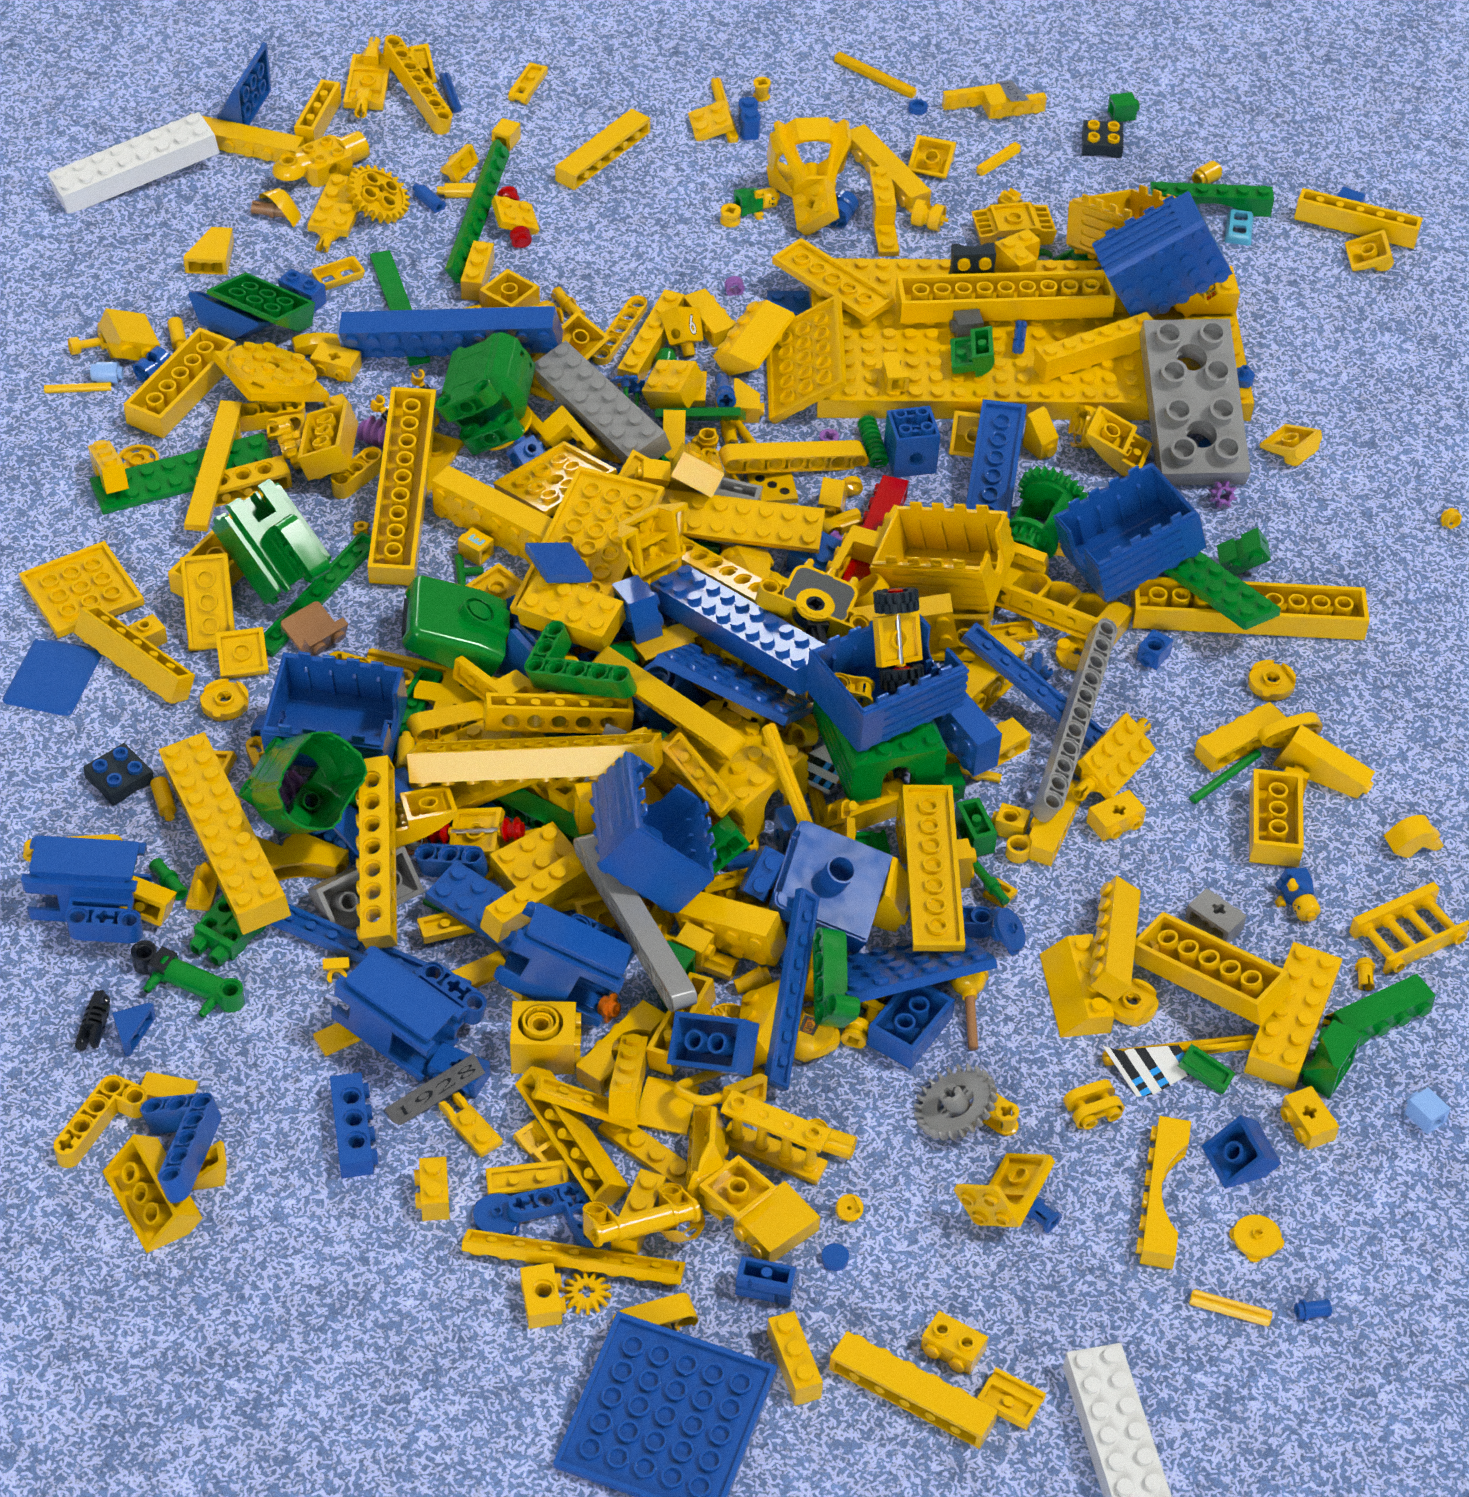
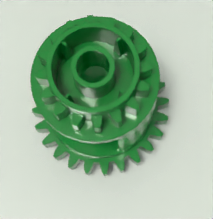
M1038 466L1034 470L1029 468L1028 472H1024L1018 483L1019 488L1017 491L1021 493L1019 498L1023 500L1014 517L1009 520L1013 541L1047 553L1049 559L1052 558L1058 549L1059 540L1053 516L1067 509L1068 502L1079 498V501L1087 498L1088 493L1083 492L1085 487L1078 486V480L1072 481V475L1065 476L1063 470L1058 473L1054 467L1051 470H1048L1046 466H1043L1042 470ZM1036 516L1046 520L1045 524L1035 520Z

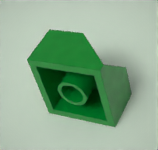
M1334 1019L1328 1028L1323 1027L1317 1038L1319 1043L1312 1054L1313 1060H1307L1301 1070V1074L1304 1075L1302 1085L1306 1087L1312 1086L1316 1092L1330 1099L1353 1064L1362 1034Z

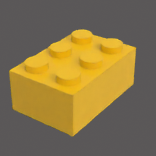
M552 821L491 853L489 868L494 873L495 880L508 893L575 849Z

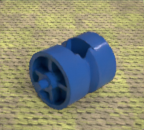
M159 346L154 347L146 354V359L142 357L133 364V371L137 380L146 381L171 354Z

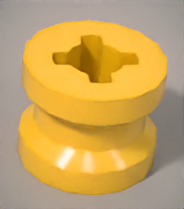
M728 203L721 207V224L729 228L738 226L741 222L739 217L741 215V208L733 203Z
M857 1017L856 1020L845 1026V1030L841 1034L842 1043L855 1048H863L867 1042L866 1036L868 1035L870 1023L861 1017Z

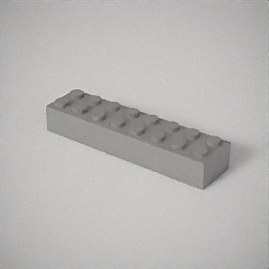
M566 340L535 362L534 374L538 383L624 464L632 450L656 460L671 450L665 431Z

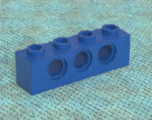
M362 1072L330 1076L341 1179L373 1175V1165H378L377 1148L371 1149V1143L376 1142L374 1126L368 1127V1120H373L371 1104L365 1103V1099L370 1098L368 1082L363 1083Z

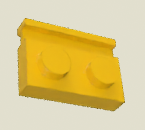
M995 1367L993 1374L987 1380L977 1399L989 1402L998 1410L997 1415L1027 1431L1042 1402H1044L1047 1393Z

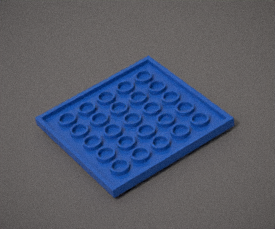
M617 1311L554 1459L553 1468L634 1497H729L777 1374L778 1366Z

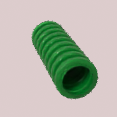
M871 415L863 416L858 420L857 426L869 458V464L872 468L885 467L889 462V458L877 421Z

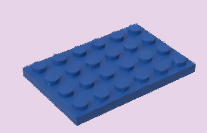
M689 643V645L686 644L659 653L654 660V664L783 726L810 715L813 710V705L808 703V698L799 694L795 696L787 693V688L781 685L774 684L773 686L766 683L764 677L758 674L750 675L744 672L745 669L742 666L724 663L721 656L713 653L708 655L702 652V648L696 644Z
M966 934L965 951H913L912 942L904 940L897 942L896 946L888 948L880 946L873 948L872 952L849 954L847 958L848 991L845 993L849 996L858 997L861 1003L997 968V961L992 954Z

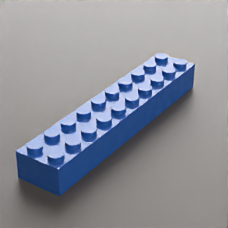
M555 306L342 312L338 334L344 347L360 351L361 358H403L406 356L445 357L452 355V351L458 347H470L485 341L491 334L499 332L518 338L522 347L529 354H547L562 343L563 329Z
M689 565L681 566L676 571L661 576L658 580L650 583L651 591L656 592L660 600V605L657 606L659 611L795 693L801 695L808 691L806 685L809 651L825 645L824 643Z

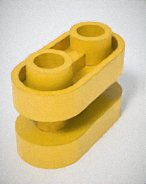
M1108 1079L1075 1088L1069 1091L1063 1098L1069 1112L1075 1111L1072 1119L1079 1129H1092L1098 1124L1097 1119L1105 1116L1109 1122L1116 1121L1122 1116L1125 1109L1121 1099L1118 1096H1114L1115 1089Z

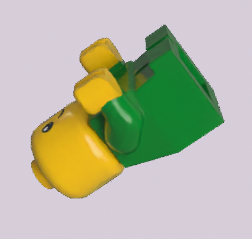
M753 187L734 190V204L741 208L742 217L747 216V214H753L756 220L764 219L762 217L764 214L760 210L774 208L777 206L778 200H780L779 193L773 187L762 189Z

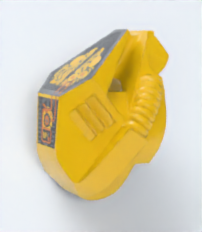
M814 1005L802 1007L794 1058L803 1062L829 1054L837 1049L841 1041L838 1028L821 1026L815 1023Z

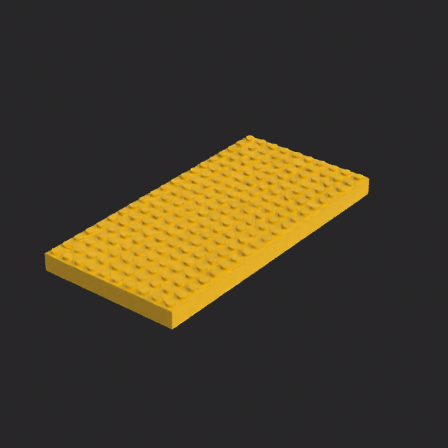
M834 258L894 297L897 276L948 274L951 259ZM1036 260L1035 272L1094 270L1101 265L1094 260ZM995 266L994 273H1003ZM809 287L810 308L827 300L826 297ZM1115 290L1116 299L1113 317L1025 320L1027 328L1024 352L1022 354H1014L1012 351L1016 321H983V327L992 326L994 365L987 374L980 377L975 376V371L953 374L950 339L955 338L954 333L950 332L949 322L900 324L896 297L895 304L867 323L842 308L847 387L831 394L822 401L816 402L817 418H861L866 415H871L875 418H886L887 410L930 406L935 419H954L955 410L980 414L982 401L986 399L1027 404L1025 419L1027 414L1044 406L1051 420H1070L1072 413L1079 411L1080 408L1077 406L1085 404L1098 408L1100 405L1125 420H1150L1141 349L1047 381H1043L1033 369L1036 348L1131 317ZM1172 306L1167 313H1159L1152 317L1154 320L1230 319L1236 367L1239 368L1242 365H1247L1236 313L1192 314L1186 318L1181 311L1177 312L1174 306ZM891 351L901 355L902 371H908L910 375L908 391L886 392L881 373L883 365L882 356L884 353ZM1191 358L1178 359L1186 365L1187 370L1201 369L1199 363ZM1251 387L1239 388L1244 421H1251L1254 408Z

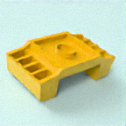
M1031 202L989 205L986 209L971 211L973 225L980 245L997 242L999 237H1009L1025 229H1029L1041 240L1040 245L1053 244L1057 233L1048 205H1034Z

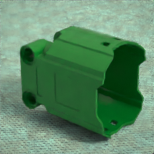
M503 332L493 333L485 341L467 348L458 347L452 351L441 397L435 402V407L443 418L461 429L459 434L460 440L472 455H477L517 440L525 432V428L519 420L525 416L536 363L533 362L529 353L522 347L518 338Z
M331 731L312 732L286 738L284 741L276 736L266 747L252 773L240 789L238 796L255 807L262 819L280 832L303 834L334 829L336 824L340 823L344 810L355 792L365 782V776L368 772L362 754L345 739ZM301 752L311 757L317 763V767L312 770L306 781L302 783L286 812L280 797L279 788L282 785L281 782L285 771L293 764ZM306 795L311 799L310 807H307L305 804Z

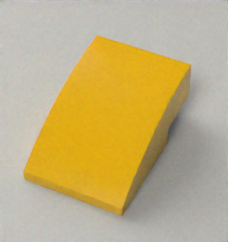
M1100 405L1085 434V437L1097 454L1124 477L1128 475L1127 470L1136 465L1139 466V469L1143 467L1153 444L1135 433L1137 426Z
M439 785L399 793L401 802L395 803L396 848L429 836L458 816L449 785Z

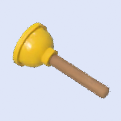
M988 971L948 980L953 989L962 995V999L965 1001L968 1049L972 1051L978 1049L975 1000L977 999V994L984 989L989 978Z

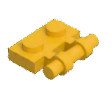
M842 800L838 804H827L820 810L821 816L824 817V823L818 825L855 840V818H850L849 814L857 809V803L855 801Z

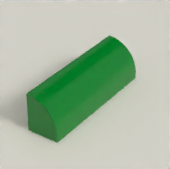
M728 815L707 831L708 834L713 832L715 840L710 846V850L716 848L717 859L712 862L714 874L751 845Z

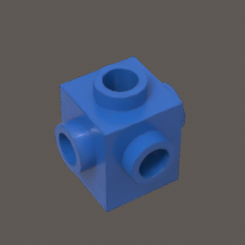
M534 435L527 439L525 436H522L513 442L515 446L507 451L506 455L515 469L544 453V447Z

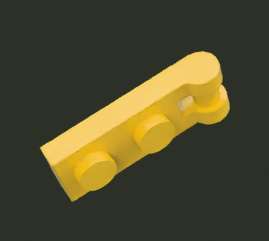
M529 62L510 89L508 100H518L522 104L527 105L548 74V67Z

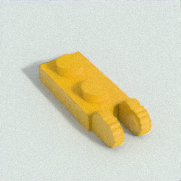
M458 1091L452 1094V1099L455 1105L461 1109L460 1112L455 1114L453 1108L444 1100L438 1103L439 1109L449 1119V1123L481 1158L503 1144V1139L472 1105H468L466 1099Z

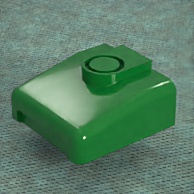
M424 575L416 576L405 591L406 598H408L406 633L402 637L404 647L413 653L451 669H454L455 659L464 656L492 677L505 656L506 638L509 635L510 611L507 610V601L480 589Z

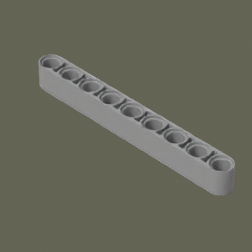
M593 833L575 838L573 842L577 857L628 943L634 949V953L668 1010L674 1012L697 1004V993L692 982L637 891L629 886L622 885L615 877L603 873L597 867V862L600 860L599 854L595 850L598 839Z

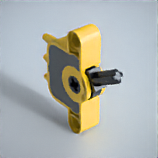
M811 558L807 559L804 565L795 567L787 583L773 577H765L760 581L755 598L758 606L785 618L791 617L792 623L796 628L824 644H827L826 635L831 637L840 635L841 638L848 635L850 629L861 626L862 629L870 624L868 617L853 611L858 597L856 589L858 578L852 577L847 582L835 577V568H830L826 573L813 568L814 560Z

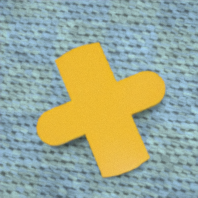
M449 670L445 673L442 683L419 680L414 689V698L428 701L432 704L433 709L480 700L478 696L466 687H461V683L453 678L454 670Z

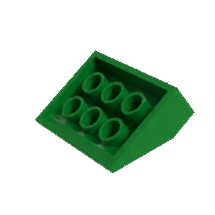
M247 272L218 284L206 292V294L293 331L300 332L312 326L315 302Z

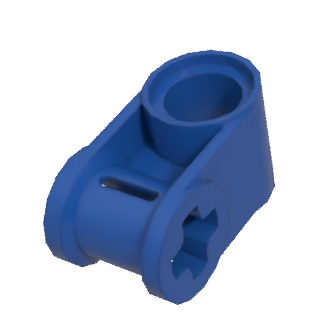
M962 906L965 934L973 938H986L990 936V929L993 928L992 910L984 906Z

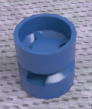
M841 190L836 193L840 218L829 224L832 226L836 225L838 228H844L859 207V201L853 193Z

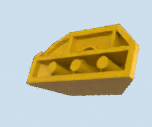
M695 1106L690 1122L685 1191L692 1198L701 1194L699 1192V1185L729 1162V1160H725L729 1151V1142L725 1141L726 1129L715 1106Z

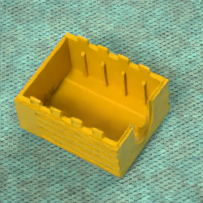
M1140 184L1139 191L1128 189L1091 196L1082 194V197L1072 198L1069 201L1066 244L1074 248V253L1076 254L1087 253V258L1098 259L1092 244L1105 237V231L1113 227L1118 230L1125 226V220L1133 216L1135 219H1138L1145 215L1143 211L1153 206L1156 209L1164 204L1162 192L1153 189V193L1150 195L1148 194V187Z
M910 501V506H897L869 567L871 574L879 573L888 583L889 589L899 587L918 588L919 597L950 593L952 608L958 612H964L967 609L976 610L979 613L992 611L1015 556V545H1013V536H1011L1012 531L1009 526L1008 513L989 510L988 505L976 504V510L967 509L966 504L954 503V508H945L944 503L932 502V507H923L922 502Z
M710 700L702 708L737 731L747 742L731 761L726 760L679 727L662 740V747L664 748L679 732L689 739L740 800L725 816L728 815L748 841L751 842L765 830L764 811L772 793L779 789L783 793V806H790V802L760 725L750 722L723 706L722 702ZM782 741L804 796L809 792L807 788L809 785V780H807L809 777V772L807 771L808 755L799 751L795 745H789ZM663 750L664 762L657 773L651 777V781L664 797L679 783L700 797L704 803L705 799ZM709 805V812L705 815V819L711 817L713 827L723 818L719 817Z

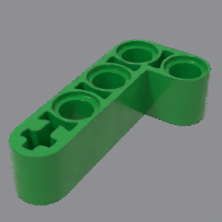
M818 927L813 935L814 1019L817 1025L844 1028L856 1020L860 1012L859 998L846 995L845 993L848 991L846 933L842 930Z

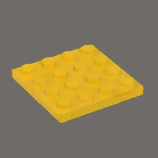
M105 541L18 573L21 583L57 638L74 632L80 608L99 605L111 615L116 616L145 604L144 597Z

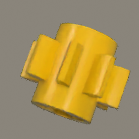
M1012 188L1009 191L1003 190L997 202L998 204L1023 202V199L1020 198L1022 194Z

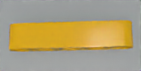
M481 699L418 712L407 719L406 726L416 743L433 742L436 738L440 739L441 736L483 720L484 701Z

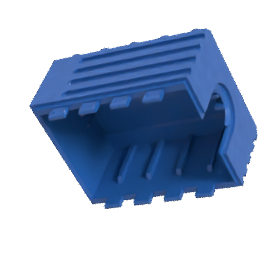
M1189 191L1176 198L1173 195L1163 200L1164 204L1156 209L1153 206L1143 211L1145 215L1138 219H1135L1133 216L1125 220V226L1118 230L1113 227L1105 231L1106 236L1092 244L1108 280L1131 317L1145 312L1151 317L1159 313L1165 314L1170 310V307L1178 303H1186L1192 295L1206 292L1209 286L1217 282L1223 283L1228 279V276L1233 274Z
M1149 463L1140 469L1136 465L1127 470V476L1119 479L1118 476L1108 481L1107 487L1099 490V487L1092 489L1088 492L1089 497L1079 501V498L1068 502L1067 509L1053 516L1061 550L1105 603L1116 601L1119 595L1129 590H1136L1139 584L1149 579H1156L1161 572L1176 568L1181 561L1196 557L1201 550L1207 548L1200 514L1153 463Z
M920 613L923 660L909 662V664L917 663L924 665V676L919 678L918 684L912 687L907 683L898 687L896 691L881 690L879 679L880 667H876L873 620L865 628L861 629V626L850 629L848 635L841 638L840 635L829 638L827 644L809 651L806 685L808 692L856 751H866L873 745L882 741H889L898 734L909 732L916 726L929 723L934 718L952 713L953 710L965 705L964 698H966L965 690H967L966 682L968 681L967 673H969V669L949 647L946 648L944 665L938 668L929 650L931 626ZM834 673L871 678L875 682V689L871 695L873 704L863 708Z
M299 651L298 654L283 652L260 732L264 751L276 736L284 741L286 738L312 732L331 731L349 742L362 754L363 759L388 755L392 762L407 705L408 696L406 694L404 669L385 666L384 662L371 661L370 664L362 663L359 659L354 658L340 660L332 655L323 654L322 657L312 656L309 652ZM301 752L292 764L302 767H317V763L311 757Z
M625 751L623 753L624 756L622 758L619 757L615 761V765H611L607 769L606 774L598 777V782L594 781L591 784L593 797L589 801L594 808L591 818L596 823L593 834L598 839L595 850L600 857L597 867L603 873L615 877L622 885L629 886L637 891L641 897L653 901L660 909L667 910L670 913H678L714 880L712 862L717 859L716 848L710 850V846L715 842L713 832L707 833V830L712 827L711 817L705 819V815L709 812L708 801L703 803L700 797L679 783L660 801L647 805V803L642 804L641 802L646 798V792L644 787L640 790L638 787L654 770V767L632 752L628 753Z

